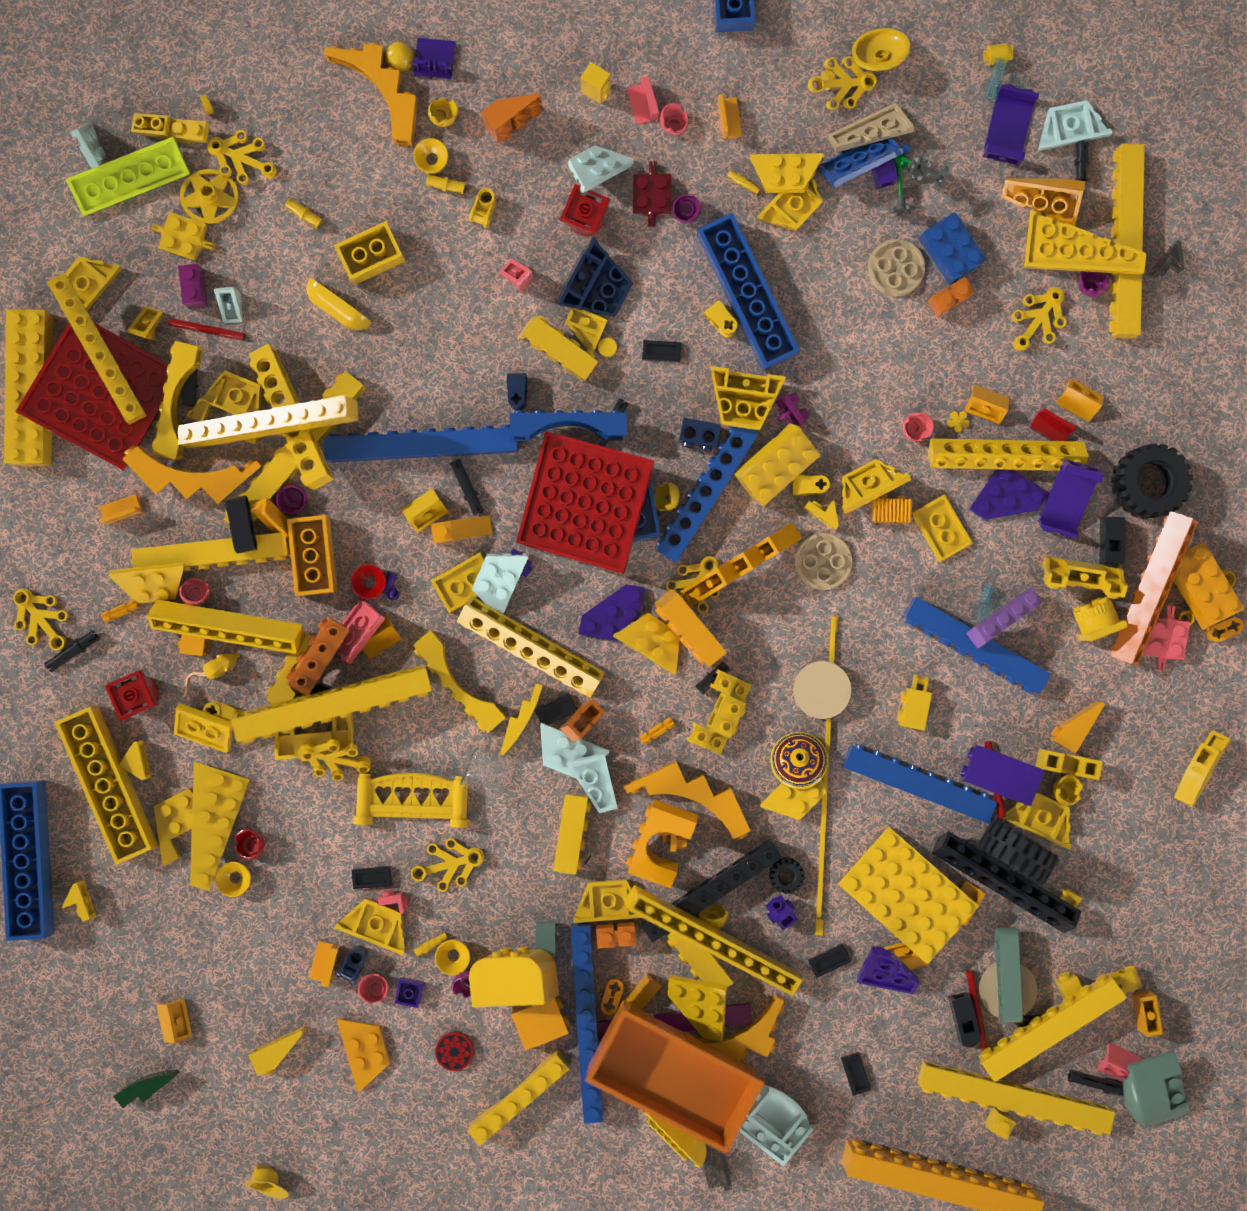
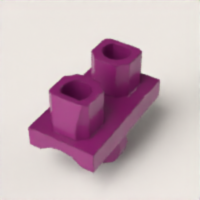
M786 393L775 402L779 407L777 411L780 414V417L776 420L778 422L784 420L787 426L791 423L801 427L810 414L805 408L800 411L795 405L800 400L796 393L790 395Z

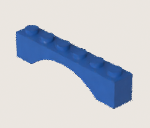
M517 410L514 413H510V441H530L546 430L562 426L588 429L607 441H626L627 413H622L620 410H613L611 413H603L601 410H594L591 413H584L581 410H575L572 413H564L562 410H555L553 413H545L542 410L526 413L523 410Z

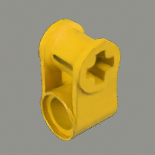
M483 188L479 191L468 222H476L483 225L486 229L490 224L496 205V197L491 189ZM487 195L492 197L488 203L482 201Z
M716 301L703 312L707 320L710 319V324L723 337L731 338L735 335L737 321L721 301ZM725 324L727 326L732 325L731 330L729 328L725 329Z
M798 475L792 481L793 496H799V494H802V496L824 494L828 490L830 482L827 477L822 475ZM819 480L822 484H825L822 490L819 489V486L815 485Z
M219 701L207 703L203 707V712L231 721L236 713L244 711L239 707L236 709V706L227 705ZM215 706L217 713L212 714L213 711L210 708Z
M1127 966L1125 970L1122 968L1110 974L1124 994L1142 987L1135 966Z

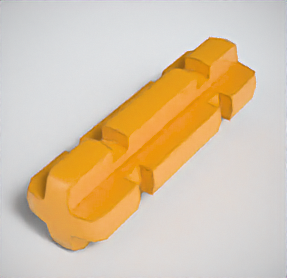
M130 600L127 604L123 603L110 609V611L103 612L101 617L104 622H110L115 618L117 619L130 613V611L139 609V604L134 600Z
M668 717L663 723H659L648 730V733L645 732L640 735V739L643 744L651 742V739H655L665 733L667 729L673 728L675 723L671 717Z

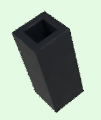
M1125 517L1100 518L1099 564H1106L1108 567H1118V564L1125 563Z
M967 992L948 996L960 1044L963 1047L976 1046L982 1040L971 996Z

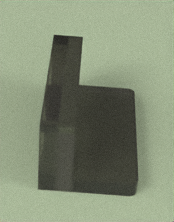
M714 1147L707 1148L703 1166L708 1188L724 1186L725 1191L732 1190L725 1154Z

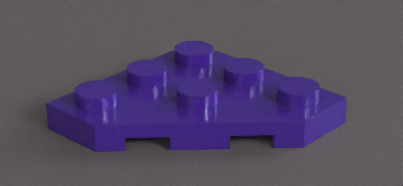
M996 469L968 510L983 520L1037 511L1049 494L1015 470Z
M624 585L582 615L579 634L619 641L613 635L640 618L645 588Z
M872 946L857 975V983L913 995L919 985V978L892 950Z

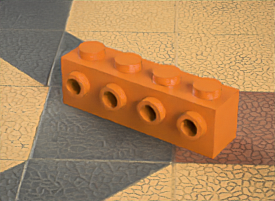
M330 616L320 621L317 626L319 631L316 635H312L307 642L308 648L305 652L302 651L296 659L298 662L294 669L291 668L285 677L287 678V685L306 696L310 694L350 631L347 626Z

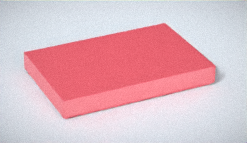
M360 598L342 622L350 631L336 651L350 665L385 619L383 615L362 598Z

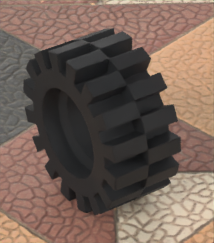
M783 857V859L772 864L773 866L769 870V878L777 891L784 894L794 893L793 891L800 890L799 887L803 886V880H805V873L797 861L793 858ZM785 868H789L794 872L793 880L788 883L782 882L779 877L780 872Z

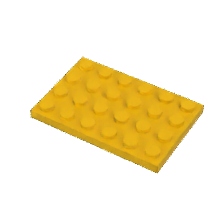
M889 826L838 883L927 965L979 907Z

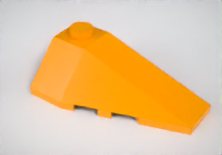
M1006 178L1002 198L1022 208L1028 206L1039 215L1042 213L1054 218L1053 220L1075 226L1085 181Z

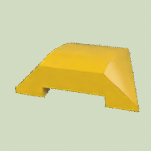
M710 366L721 425L760 430L786 377L771 374L761 376L729 371V368Z

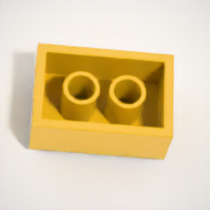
M387 221L334 245L353 285H357L406 262Z

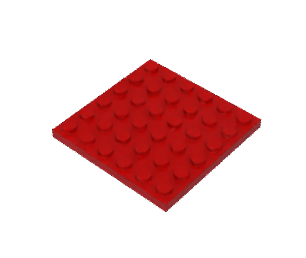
M69 322L15 412L125 471L128 465L123 460L126 456L124 452L131 446L136 448L141 444L159 413L160 404L164 400L163 387L168 379L167 367L169 364L94 323L146 414V417L129 425Z
M545 431L516 543L625 574L655 460Z

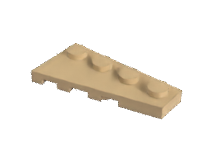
M894 103L827 136L834 150L840 152L914 132V125L897 103Z

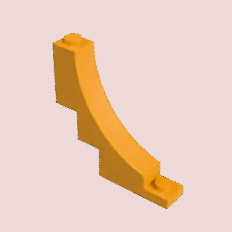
M131 446L124 452L126 456L123 458L125 463L155 494H158L172 483L186 499L190 498L200 488H203L217 504L263 466L259 460L255 462L250 460L243 466L244 471L237 464L210 472L186 471L161 462L149 454L142 446H137L136 448Z
M792 522L679 592L687 605L692 607L803 538Z
M676 761L624 785L627 794L630 792L632 795L642 791V787L645 786L649 795L671 794L696 801L712 811L723 822L733 839L737 838V840L748 836L747 833L750 832V828L730 787L712 794L703 774L685 781Z

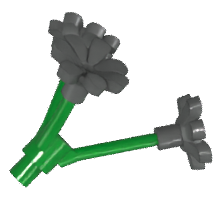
M904 154L895 157L893 161L896 163L899 197L897 198L898 205L890 209V214L896 213V216H899L903 212L904 214H911V211L915 210L914 205L905 203L902 187V169L908 166L911 170L910 176L918 181L922 180L923 174L935 179L933 188L939 190L944 176L949 172V167L945 166L939 172L927 169V167L932 166V161L928 160L929 156L925 154L921 157L915 155L912 161Z

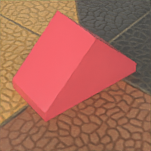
M511 259L499 272L520 292L534 279L532 271L514 259Z

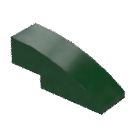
M167 1070L144 1076L121 1089L113 1097L122 1109L137 1097L144 1102L172 1080L179 1072L177 1070Z

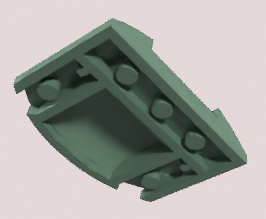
M1173 1050L1128 1065L1127 1069L1130 1073L1128 1078L1124 1077L1123 1082L1124 1099L1130 1114L1141 1127L1147 1128L1188 1114L1189 1104L1186 1101L1183 1088L1182 1071Z

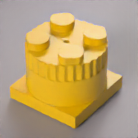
M1099 597L1091 600L1092 604H1081L1073 608V614L1081 631L1080 634H1077L1079 641H1095L1128 626L1126 620H1119L1112 600L1109 597Z

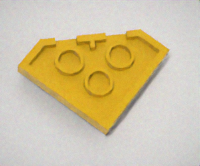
M670 975L668 978V997L703 1038L722 1042L724 1038L727 986Z

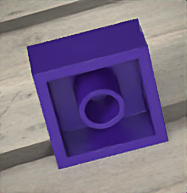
M401 977L398 983L395 1004L418 1008L424 982Z

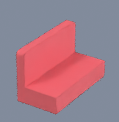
M649 76L641 78V84L627 88L634 117L638 125L659 119V110Z
M1109 1043L1107 1045V1055L1099 1062L1098 1070L1124 1082V1077L1128 1078L1130 1073L1127 1069L1128 1065L1144 1060V1058L1113 1043Z

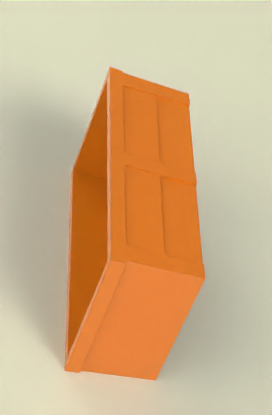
M624 999L588 1065V1073L585 1079L586 1082L725 1154L730 1150L765 1084L753 1066L722 1053L697 1040L693 1035L685 1031L682 1032L634 1007Z

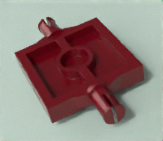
M652 161L649 162V173L633 174V214L648 216V227H651V220L652 227H656V216L671 214L672 175L656 173V161H653V169Z

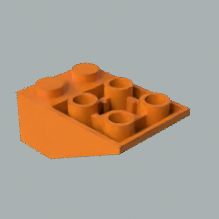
M534 93L496 100L481 111L484 126L497 143L507 141L512 136V132L516 129L521 130L526 126L530 118H537L542 113L541 94Z

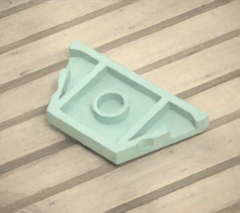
M1087 100L1052 107L1047 112L1038 150L1042 151L1075 144L1080 141L1111 136L1112 130L1106 128L1101 122L1102 118L1093 110V107Z
M92 122L70 132L73 138H78L81 145L79 148L91 168L100 166L105 162L106 154L99 145Z
M595 145L570 158L568 166L574 173L575 180L580 182L581 191L585 193L632 167L634 159Z
M487 554L472 590L485 604L504 614L530 554Z
M542 722L540 724L543 765L576 778L567 765L568 761L603 752L605 756L609 754V749L584 739L572 742L560 729Z

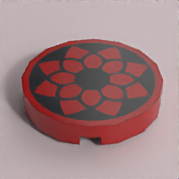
M459 1031L444 1034L438 1040L435 1048V1057L438 1063L449 1071H460L466 1068L474 1054L471 1039L465 1033Z

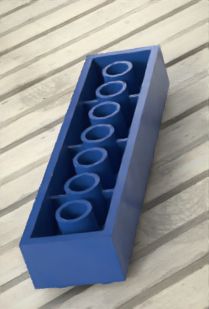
M733 212L699 228L697 231L698 240L762 371H766L797 356L800 350Z
M46 780L0 784V844L6 941L44 939L54 934Z

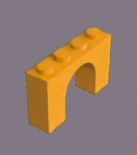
M654 799L652 805H648L644 814V816H647L646 821H642L638 830L641 833L640 837L634 840L632 849H635L633 855L629 854L626 865L629 866L627 873L671 889L679 863L654 854L648 845V840L654 834L660 832L673 833L690 840L697 824L698 814Z

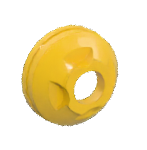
M427 138L416 145L413 159L416 166L422 172L436 174L446 167L448 151L441 141ZM431 154L438 157V161L434 165L427 163V157Z
M237 861L223 864L215 875L217 889L228 897L242 895L247 891L251 883V873L248 867ZM233 872L240 873L241 881L239 883L231 881V874Z
M457 939L444 941L439 945L435 953V963L438 969L447 975H458L467 968L470 962V952L467 945ZM453 949L457 950L460 955L459 959L455 961L448 957L449 951Z

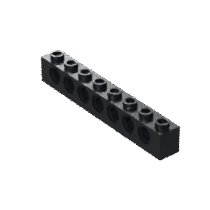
M950 831L938 837L932 851L933 855L1062 933L1077 927L1082 911Z
M769 838L670 904L694 916L780 860L782 856ZM648 920L641 922L643 930L652 943L669 932Z

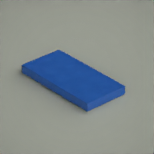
M892 138L851 148L819 164L818 171L834 187H837L903 154V149Z

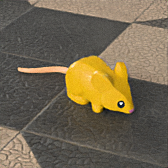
M240 654L216 655L215 659L203 665V673H190L186 678V689L182 698L187 695L189 679L192 676L207 677L210 680L220 678L227 671L234 669L233 667L240 658Z

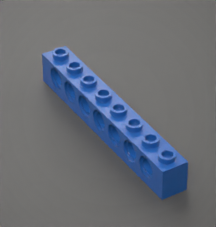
M731 426L728 431L730 437L727 441L723 440L717 448L720 451L717 457L712 456L707 466L710 468L707 473L702 472L697 480L699 483L696 490L694 488L690 490L686 497L689 501L686 505L682 504L676 512L679 516L675 522L671 520L666 530L669 532L666 537L661 536L655 545L658 547L656 552L676 564L759 433L755 430ZM733 439H739L742 446L735 448L731 442ZM723 455L730 456L731 463L724 464L721 461V457ZM711 472H720L721 479L713 480ZM708 487L711 490V495L703 496L700 492L701 488ZM698 503L701 507L700 512H692L690 505ZM682 519L690 521L691 525L688 529H683L680 526ZM670 536H679L680 543L672 545L669 541Z

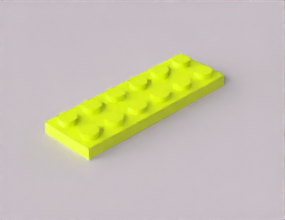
M171 137L66 179V182L82 215L87 216L191 175L175 138Z

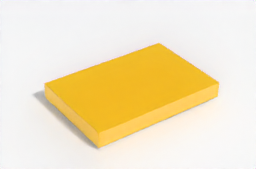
M945 494L912 512V517L939 563L973 544Z
M481 552L430 580L449 614L464 606L471 596L476 599L479 597L472 588L485 560Z
M181 703L177 705L174 735L224 753L229 752L233 733L231 721Z

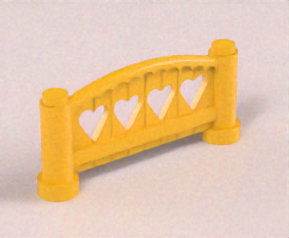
M360 773L357 782L356 816L353 817V824L372 825L373 817L450 819V827H469V819H467V776H455V780H449L424 773H396L371 778V774ZM378 786L383 787V789L388 786L392 790L384 804L376 793ZM397 787L402 789L409 787L411 789V793L403 805L395 793ZM417 787L421 789L426 787L430 790V794L422 805L414 793ZM435 788L441 790L447 788L449 790V795L442 805L439 804L433 794Z

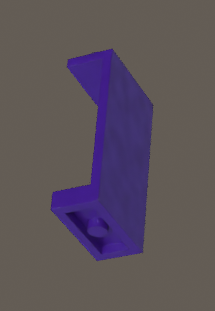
M1011 84L1002 85L999 88L982 157L1018 166L1021 164L1025 156L1023 148L1033 105L1039 97V93H1035L1031 89H1019Z
M1064 458L1038 520L1041 529L1049 533L1053 531L1060 533L1061 536L1066 538H1078L1077 527L1097 481L1102 483L1105 477L1102 469Z
M975 745L974 748L970 747L967 758L970 759L968 766L964 765L960 776H963L962 781L1031 807L1044 773L1043 769L979 745Z

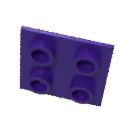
M417 38L416 57L413 59L414 76L452 79L455 41Z

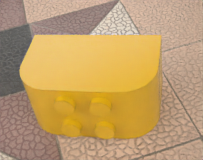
M529 946L518 947V950H512L511 947L500 948V951L492 952V954L477 961L470 970L469 981L472 1007L545 1005L559 996L556 963L553 957L542 949H529Z

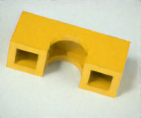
M1039 748L1035 767L1099 780L1103 761Z

